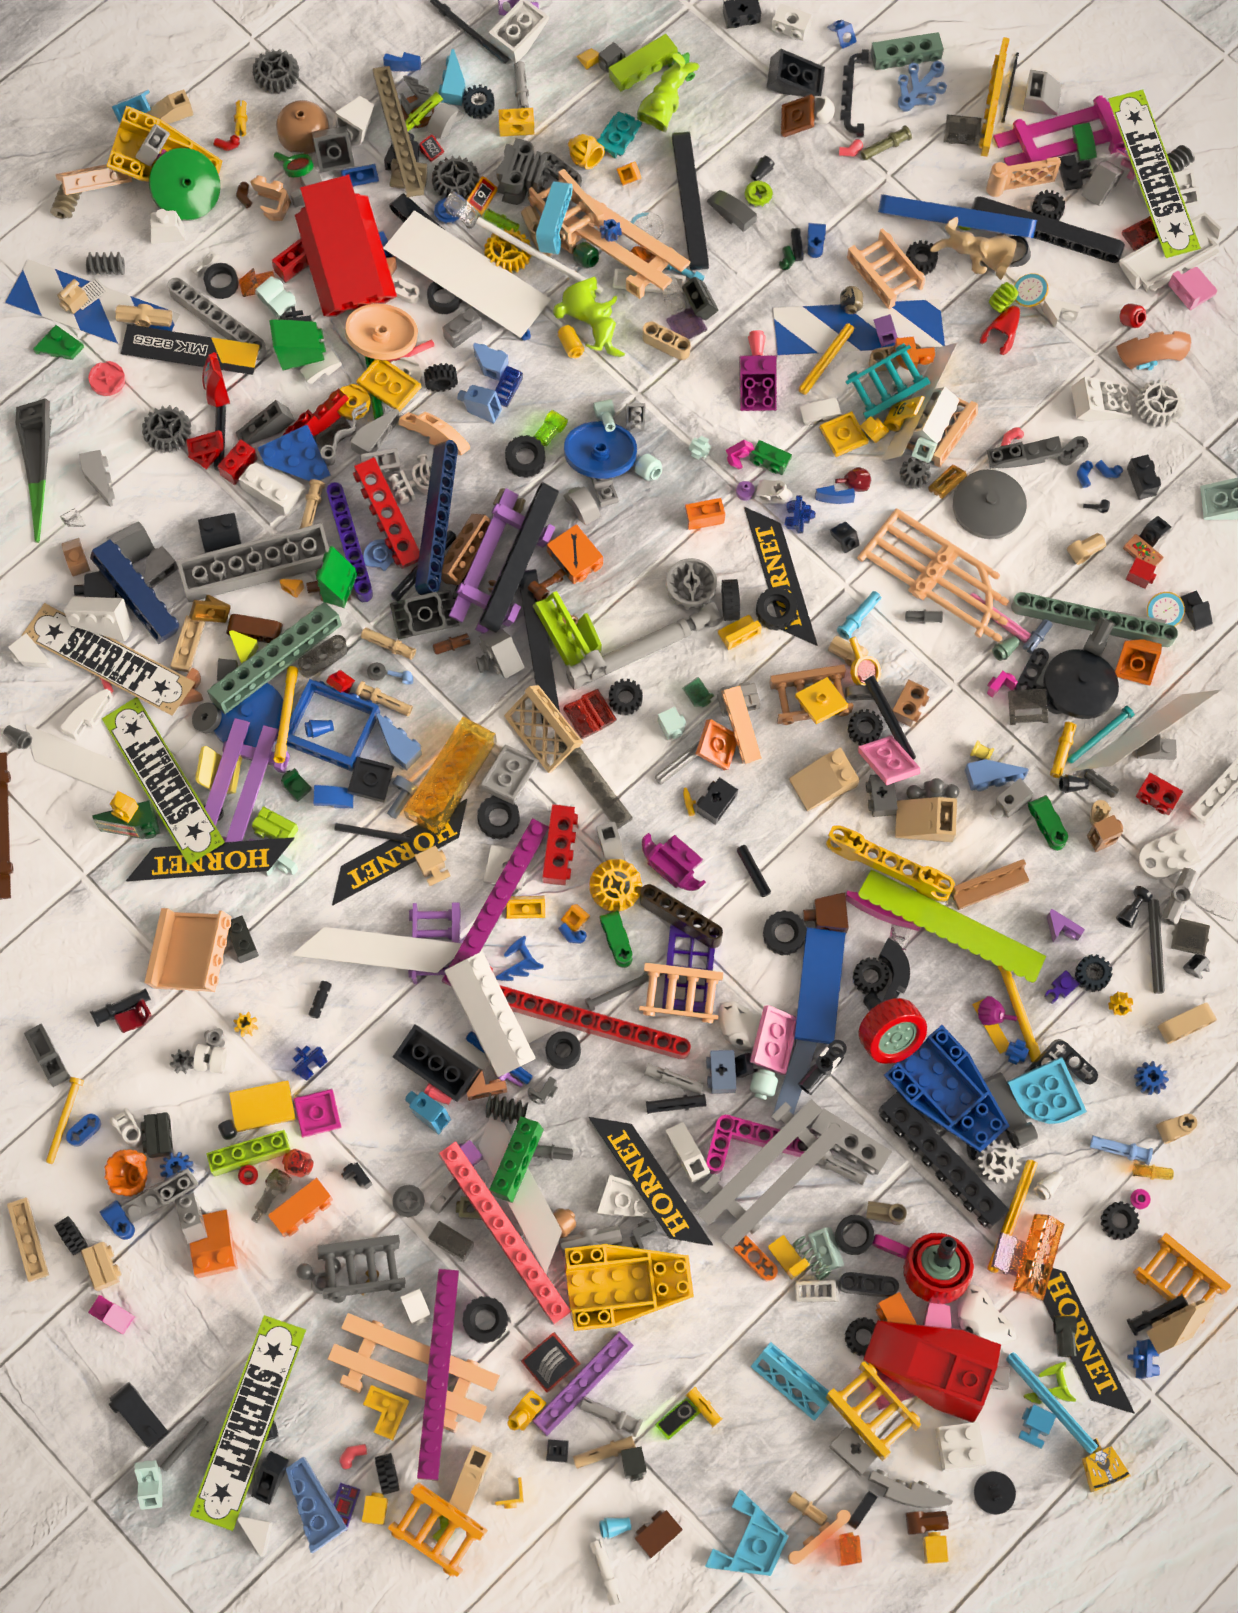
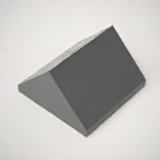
M139 521L106 538L107 541L111 539L114 544L116 543L120 547L123 556L128 558L132 564L149 556L151 551L155 549L145 528Z

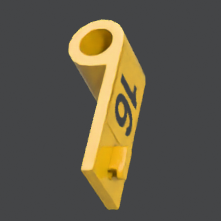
M919 396L895 403L891 406L883 424L891 431H900L905 418L917 415L925 397Z

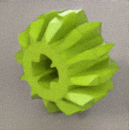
M1004 282L990 297L989 304L995 311L1002 313L1010 307L1019 292L1012 284Z

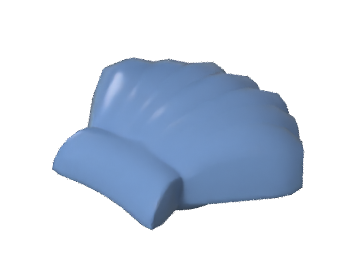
M384 539L372 541L364 550L363 558L366 566L380 567L383 571H386L389 565L394 562L392 549H388Z

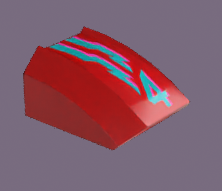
M213 352L209 354L205 362L202 383L203 388L206 390L207 403L211 406L219 407L230 404L217 354Z

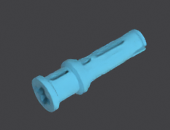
M872 591L858 609L846 617L843 625L837 628V632L841 637L847 640L851 638L854 630L859 629L861 626V621L882 599L880 594Z

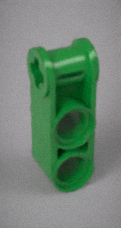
M1044 795L1028 802V809L1037 822L1038 828L1044 835L1049 847L1055 851L1062 850L1068 840V833L1059 815L1055 812L1049 797Z
M616 910L599 916L616 964L621 968H627L632 963L633 953L619 911ZM621 954H624V956L627 957V959H623V957H621Z

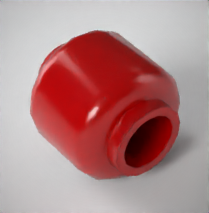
M1132 303L1124 305L1119 315L1121 324L1130 328L1141 327L1147 317L1144 307Z

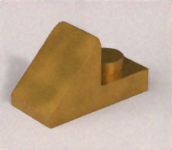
M206 595L205 601H193L189 617L191 620L226 623L231 606L215 597Z

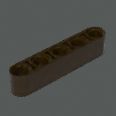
M652 884L644 885L641 888L640 904L645 909L709 948H717L721 945L723 929L720 925Z

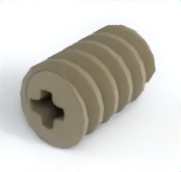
M61 184L50 213L60 219L72 218V212H75V207L78 205L77 201L80 200L79 195L82 192L65 195Z

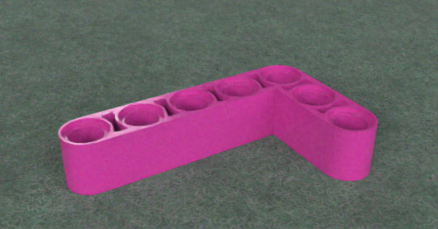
M730 1115L720 1116L716 1123L706 1160L710 1173L719 1174L723 1170L731 1139L764 1147L781 1129ZM726 1121L731 1127L724 1130L720 1127V1123ZM741 1127H747L750 1130V1133L748 1135H743L740 1133L739 1129ZM766 1132L769 1135V1139L761 1140L759 1133ZM796 1137L782 1153L800 1157L805 1151L799 1150L797 1145L803 1142ZM721 1140L726 1146L723 1149H718L715 1146V1142ZM716 1159L721 1165L718 1168H713L709 1162Z

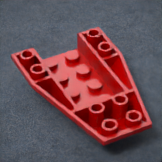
M877 1320L863 1360L934 1409L973 1423L983 1409L998 1367L1001 1344L961 1329Z

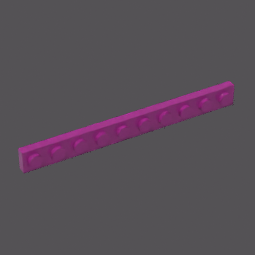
M532 818L449 968L481 952L549 829L548 826ZM445 974L441 982L451 986Z
M438 1269L417 1479L438 1481L459 1270Z

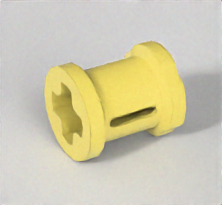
M977 740L970 756L989 760L994 748L990 749L980 744V741Z

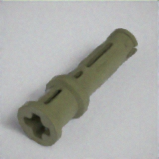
M904 125L900 130L889 133L885 139L861 150L860 154L863 160L866 161L888 148L898 147L900 143L911 140L912 134L909 128Z

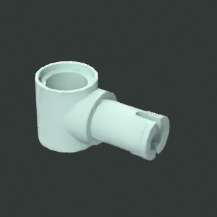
M612 399L593 403L596 418H600L603 421L606 431H613L615 429L613 420L615 411Z

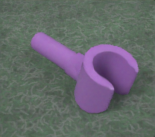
M509 1072L498 1077L501 1081L508 1079L519 1087L523 1085L522 1082L512 1077Z

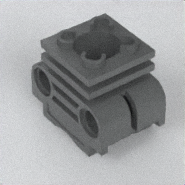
M515 138L513 145L506 144L504 159L496 173L499 181L497 191L504 194L502 202L518 205L524 201L527 191L528 197L530 196V187L537 194L545 190L543 186L545 181L548 182L550 171H548L550 161H547V153L543 154L541 160L539 151L536 152L534 158V146L529 141Z

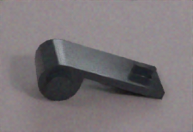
M130 1382L109 1398L111 1401L108 1404L115 1413L120 1412L148 1448L168 1432Z

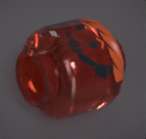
M292 1149L284 1155L282 1164L286 1173L302 1178L311 1173L314 1161L310 1153L299 1149Z

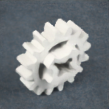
M994 1140L991 1146L988 1145L985 1150L979 1152L982 1157L977 1158V1161L981 1162L977 1168L983 1169L981 1176L987 1175L988 1182L995 1179V1184H998L1000 1180H1002L1003 1184H1006L1007 1178L1012 1181L1014 1179L1013 1174L1017 1175L1019 1173V1170L1016 1168L1022 1164L1017 1162L1021 1156L1015 1155L1017 1148L1010 1149V1142L1005 1146L1003 1140H1000L999 1144ZM987 1155L990 1159V1164L988 1166L986 1164ZM1010 1158H1011V1160H1012V1167H1011V1169H1010V1166L1008 1165ZM1001 1159L1003 1163L997 1165L995 1162ZM993 1172H1000L1002 1175H998Z

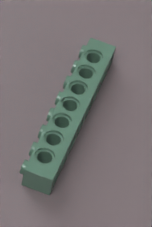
M325 602L315 607L313 611L302 617L292 627L286 629L284 633L273 639L263 649L257 651L255 655L243 662L234 671L228 673L222 680L212 685L207 690L211 702L224 714L228 713L342 626L339 614Z

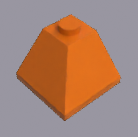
M1144 639L1125 641L1115 669L1117 677L1150 686L1162 652L1161 644Z

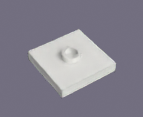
M491 845L484 883L496 884L515 849ZM525 873L516 887L518 890H522Z

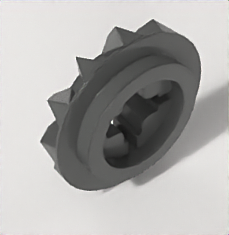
M413 1185L400 1187L396 1190L392 1199L394 1210L400 1216L407 1218L417 1216L423 1210L425 1203L422 1191ZM408 1193H410L411 1200L417 1201L411 1203L409 1209L406 1203L400 1202L407 1200Z

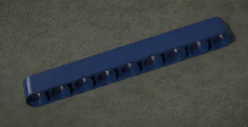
M453 440L439 443L433 449L415 589L419 595L437 592L440 588L458 454L457 444Z

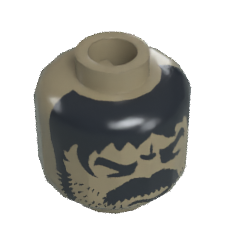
M856 286L846 287L840 293V308L847 314H855L863 308V292Z

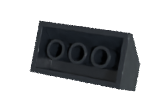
M414 1024L393 1055L394 1059L456 1102L468 1092L482 1070L416 1024Z

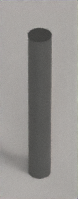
M204 1417L161 1464L160 1467L163 1470L167 1471L209 1422Z

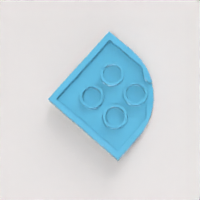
M1062 1057L1007 1081L1018 1106L1029 1117L1048 1124L1062 1123L1087 1112Z

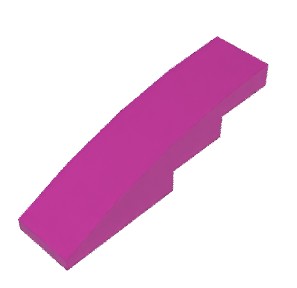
M847 891L846 901L861 911L887 923L919 931L920 927L916 926L913 921H906L902 916L894 915L891 910L886 911L880 905L872 904L869 899L864 900L860 898L858 892Z

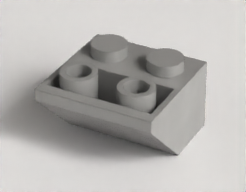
M1030 69L1023 111L1057 116L1062 84L1046 71Z

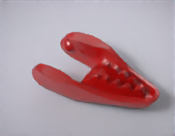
M1012 305L1002 312L982 332L979 343L982 345L986 343L990 331L996 329L1008 336L1004 346L1000 348L1001 355L1007 354L1014 343L1020 319V309Z

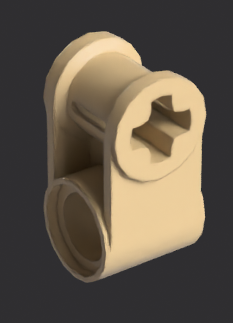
M1184 1114L1157 1124L1156 1127L1163 1143L1168 1144L1192 1133L1197 1127V1119L1192 1114ZM1183 1123H1190V1126H1184Z

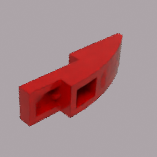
M338 388L329 395V398L323 404L316 408L314 413L309 409L302 413L298 420L286 429L283 436L305 425H308L313 436L319 434L341 417L337 411L349 398Z

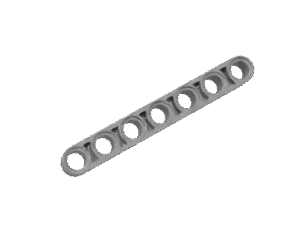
M174 277L168 281L167 286L173 300L227 340L260 345L259 348L261 349L258 350L256 360H263L267 356L265 342L262 338L182 279Z

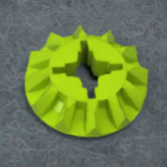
M763 181L751 182L745 188V199L748 200L749 204H754L755 207L757 205L763 207L764 204H769L773 195L770 185ZM756 190L761 194V198L756 195Z

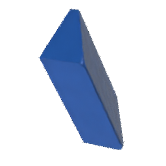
M375 164L341 170L342 176H350L353 187L379 181Z

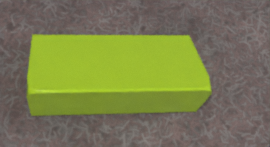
M585 613L578 620L576 626L590 651L598 650L601 652L602 644L589 615Z

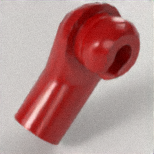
M232 135L228 141L216 138L213 145L225 151H230L240 145V138L237 135Z

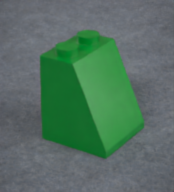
M269 320L273 347L282 370L325 360L324 353L326 352L324 341H321V339H324L322 328L318 329L316 322Z

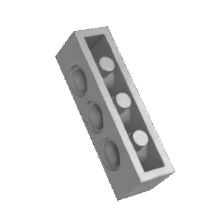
M823 1108V1111L811 1127L810 1132L818 1139L835 1122L846 1134L831 1150L837 1153L842 1152L850 1162L854 1164L858 1162L864 1166L863 1169L869 1174L873 1175L875 1173L878 1175L892 1151ZM851 1139L854 1141L855 1146L849 1148L845 1145L844 1141ZM869 1150L872 1157L869 1159L864 1158L862 1151Z

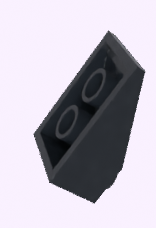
M780 49L770 58L766 88L786 95L805 97L812 94L814 97L822 96L825 67Z

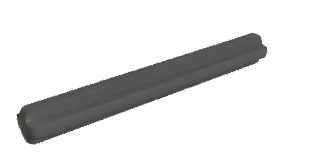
M1152 899L1148 902L1153 992L1155 994H1162L1165 992L1160 905L1159 900Z

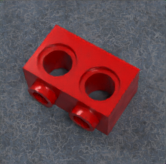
M240 439L218 465L220 475L233 485H236L249 465L254 464L258 459L255 449Z
M1149 772L1135 797L1141 803L1156 808L1157 812L1169 816L1181 797L1183 790ZM1146 788H1151L1154 793H1148ZM1163 797L1170 799L1171 803H1166Z

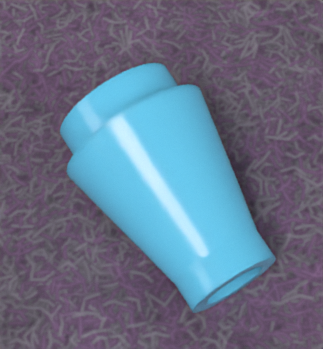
M604 1518V1520L599 1521L602 1538L607 1537L610 1539L631 1530L630 1518Z

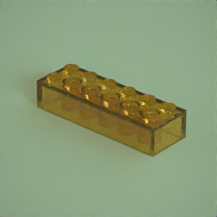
M463 716L405 807V817L439 836L497 743L496 733Z

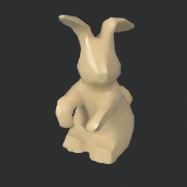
M957 217L949 220L945 230L950 235V238L936 242L930 248V251L937 252L949 247L959 254H968L972 262L971 270L974 273H986L987 268L979 264L983 261L1002 280L1014 257L1017 241L1007 237L1004 233L997 234L991 238L974 237L970 232L956 230L958 224Z

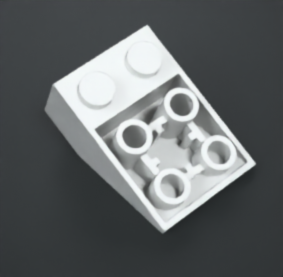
M1083 377L1071 386L1077 419L1102 421L1133 417L1127 384Z

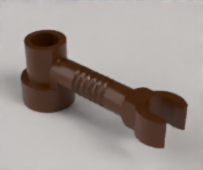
M559 569L553 576L540 584L535 580L532 581L527 589L534 594V598L538 602L542 601L550 594L546 588L554 583L562 582L564 580L562 577L567 573L563 569Z

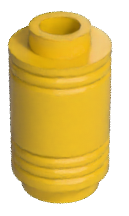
M570 325L561 327L558 330V338L570 358L580 357L584 352V346L575 329Z

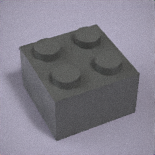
M346 126L312 132L320 173L355 166Z

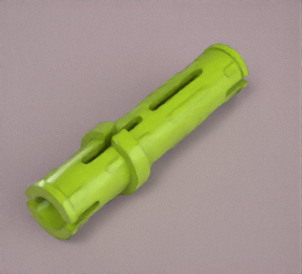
M437 91L414 113L408 115L409 117L405 120L408 132L415 125L418 126L419 122L444 100Z

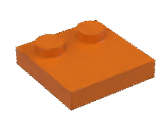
M712 719L706 720L695 754L723 770H729L737 745L733 731Z

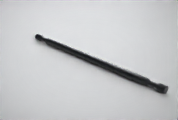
M1016 52L1002 123H1005L1019 52Z

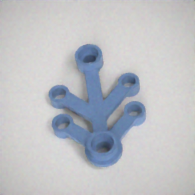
M935 61L932 63L929 73L920 82L918 79L919 66L916 63H911L908 73L911 76L913 90L910 94L907 88L908 76L905 74L899 76L898 85L900 86L902 96L898 99V106L902 111L908 112L915 105L927 104L932 106L936 102V95L933 93L944 94L946 92L947 85L944 82H938L936 86H927L934 77H941L943 75L944 65L942 62ZM919 94H927L926 98H916Z

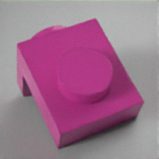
M1002 671L997 678L993 677L988 683L989 689L987 694L993 698L1003 685L1013 691L1018 681L1012 674Z

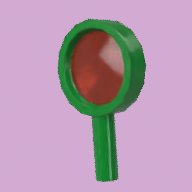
M279 152L274 153V158L284 163L283 168L288 177L298 178L305 176L314 167L312 158L308 154H296L287 157Z

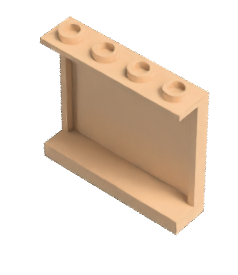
M161 908L144 983L154 989L215 992L219 981L220 966L223 963L224 948L227 944V934L231 926V916L220 910L218 914L173 912L168 908Z

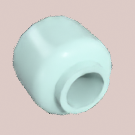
M644 454L636 459L635 472L647 481L655 480L661 475L662 465L651 454Z
M760 1069L759 1072L753 1074L750 1091L755 1093L756 1098L766 1100L767 1097L775 1095L778 1079L774 1076L775 1073Z

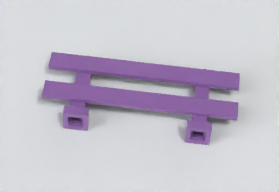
M505 488L499 503H496L491 513L494 515L464 582L460 583L456 593H458V596L449 616L461 623L464 621L471 603L485 610L490 596L478 590L479 584L506 523L517 528L519 532L525 516L512 510L519 495ZM551 524L544 527L536 545L542 548L546 546L552 537L555 527ZM515 603L510 606L502 624L507 627L511 626L515 622L521 606ZM478 622L475 630L482 634L489 631V629L479 625Z
M234 719L228 740L223 744V755L205 806V810L216 826L239 756L252 761L227 837L222 836L225 842L243 840L267 765L273 766L280 773H285L290 759L287 751L285 762L276 763L273 760L274 752H272L279 731L276 728L263 725L257 747L243 744L250 722Z

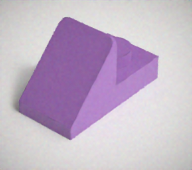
M1053 909L1047 915L1053 942L1061 931L1068 938L1076 939L1077 941L1085 931L1083 927Z

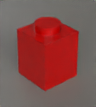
M1136 557L1125 580L1146 589L1148 583L1153 584L1157 576L1154 573L1157 566Z

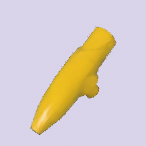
M685 787L683 790L685 806L688 815L693 816L695 815L693 804H696V800L692 801L690 793Z

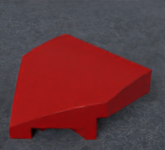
M219 430L186 440L188 458L194 460L205 469L216 460L224 449L223 435Z

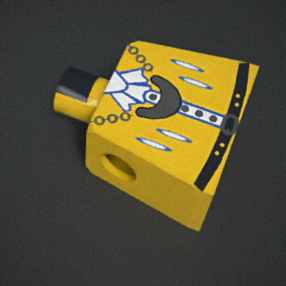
M1098 1439L1093 1440L1098 1446L1091 1455L1082 1458L1090 1492L1097 1491L1131 1476L1112 1446L1102 1450Z

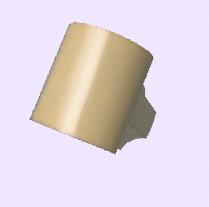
M1096 533L1083 541H1075L1067 548V551L1077 565L1082 564L1091 555L1106 547L1105 538L1102 534Z
M835 636L828 651L844 659L846 664L851 667L856 659L851 644ZM859 645L863 656H867L868 650ZM864 660L859 663L857 669L860 668Z

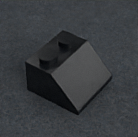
M235 512L198 519L205 553L242 544Z

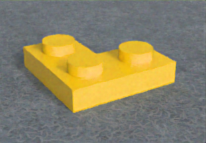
M371 1385L363 1405L381 1412L374 1433L393 1441L410 1401Z

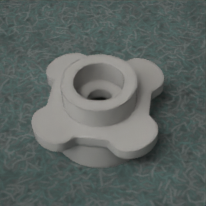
M221 1028L207 1030L204 1033L207 1041L206 1045L210 1046L211 1049L217 1046L223 1047L225 1045L222 1037L223 1030Z

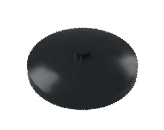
M1081 649L1067 650L1055 656L1048 664L1043 677L1044 690L1050 702L1062 713L1079 719L1096 718L1106 713L1114 704L1119 692L1118 678L1112 666L1104 658Z

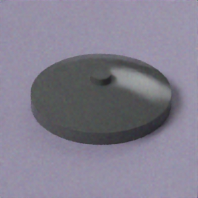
M986 469L969 474L959 483L953 497V512L959 524L967 532L984 539H998L1014 532L1022 523L1027 509L1026 495L1021 485L1010 475L998 470Z

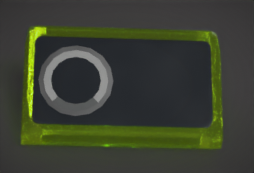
M686 1397L659 1420L655 1426L669 1441L696 1418L700 1412Z

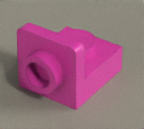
M742 440L726 449L728 463L737 469L743 468L740 458L747 457L752 450H755L753 444Z

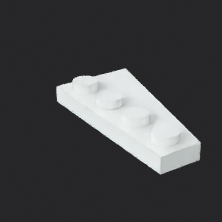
M612 1175L609 1176L597 1214L656 1219L632 1182Z

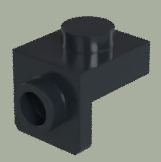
M846 521L830 529L831 536L841 544L844 553L860 545L857 531Z

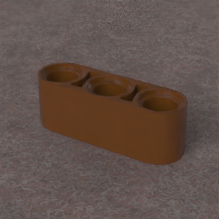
M231 614L226 634L230 636L229 631L233 630L258 642L270 643L281 635L283 624L275 620Z

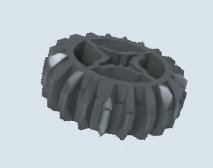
M272 48V52L266 50L265 54L260 53L259 58H255L252 74L259 88H263L265 92L268 90L271 93L277 91L279 94L280 90L286 92L287 87L292 89V84H296L297 79H299V66L296 58L292 54H288L287 50L282 52L280 48L278 51Z
M452 155L451 159L445 157V162L439 161V165H435L432 172L434 190L437 191L439 196L443 195V198L457 199L458 202L460 198L466 200L467 195L470 196L479 182L477 167L473 165L472 161L468 162L467 158L462 160L460 155L458 158H454Z
M162 405L160 410L154 408L155 412H149V417H144L145 423H142V434L145 442L149 444V447H154L157 452L161 449L165 453L169 449V452L172 453L173 448L179 451V445L185 446V441L190 439L189 435L192 433L189 417L185 415L183 410L179 411L177 406L173 409L170 405L167 408Z

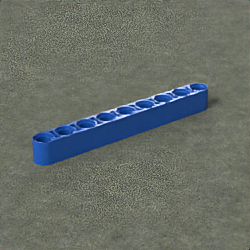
M881 194L878 208L880 213L945 224L957 217V226L1034 238L1037 220L884 194Z

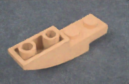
M408 412L399 418V425L407 430L419 432L423 436H429V443L432 445L453 440L458 447L457 455H462L470 449L467 441L454 428L430 413L424 412L418 416Z

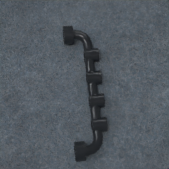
M862 49V53L852 55L848 60V64L844 65L843 76H847V79L843 80L842 91H846V94L842 95L841 106H845V109L841 110L840 120H844V127L847 131L857 134V137L864 138V123H857V127L851 125L854 63L857 60H861V64H868L869 49Z

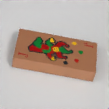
M1137 534L1123 547L1135 559L1137 557L1154 566H1157L1164 558Z

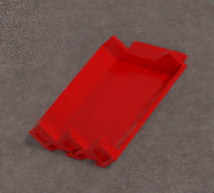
M349 175L300 187L305 207L301 208V211L294 216L323 316L337 317L347 310H356L372 303L385 304L396 298L397 294L368 196L354 193Z

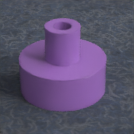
M749 481L740 482L736 488L737 497L743 501L753 498L755 492L754 485Z

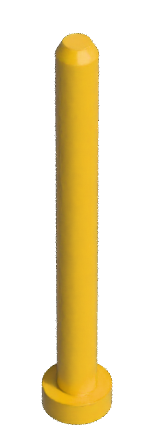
M70 1077L69 1082L72 1084L46 1162L49 1164L54 1163L78 1088L83 1086L84 1080Z

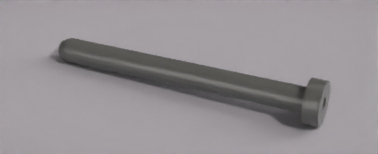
M648 973L594 999H590V997L585 999L589 1011H593L595 1006L648 982Z

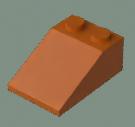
M227 1209L202 1215L208 1237L190 1243L194 1275L197 1278L237 1270L238 1265Z

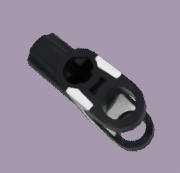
M832 1041L820 1054L816 1063L799 1081L798 1085L804 1092L812 1095L821 1083L841 1064L847 1051V1046L843 1041ZM834 1044H840L843 1047V1051L839 1047L832 1046Z

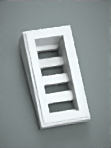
M837 1280L795 1281L796 1302L839 1301ZM802 1286H806V1297H803ZM811 1286H814L815 1297H811ZM819 1286H823V1297L819 1295ZM828 1286H831V1297H828Z

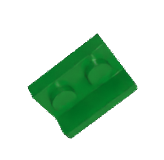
M759 440L755 450H752L750 453L749 461L756 466H763L769 469L774 474L783 475L792 458V454Z

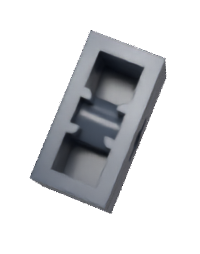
M734 1050L710 1051V1057H706V1067L710 1069L711 1076H707L708 1088H711L712 1094L736 1093ZM719 1068H722V1071L724 1072L723 1076H720V1073L718 1072Z

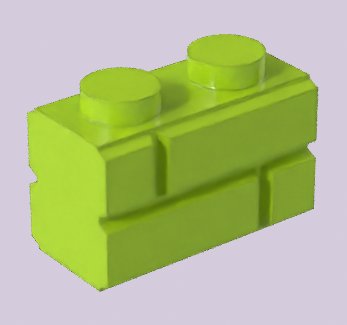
M262 807L252 823V828L255 831L254 834L262 839L265 837L269 839L294 837L298 831L296 823L266 807Z

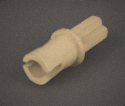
M796 1491L793 1492L788 1500V1503L801 1511L803 1516H808L820 1526L828 1518L824 1512L812 1504V1501L809 1502Z

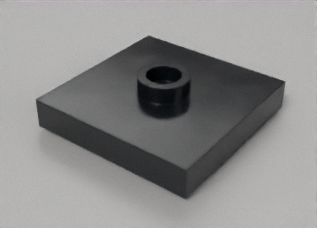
M357 756L347 793L385 803L394 766Z

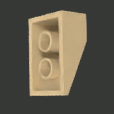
M842 748L824 755L789 778L806 811L856 788L859 783V778Z

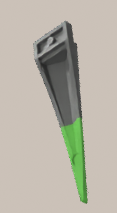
M46 398L16 407L15 421L29 486L34 539L38 543L40 542L52 422L50 418V401Z

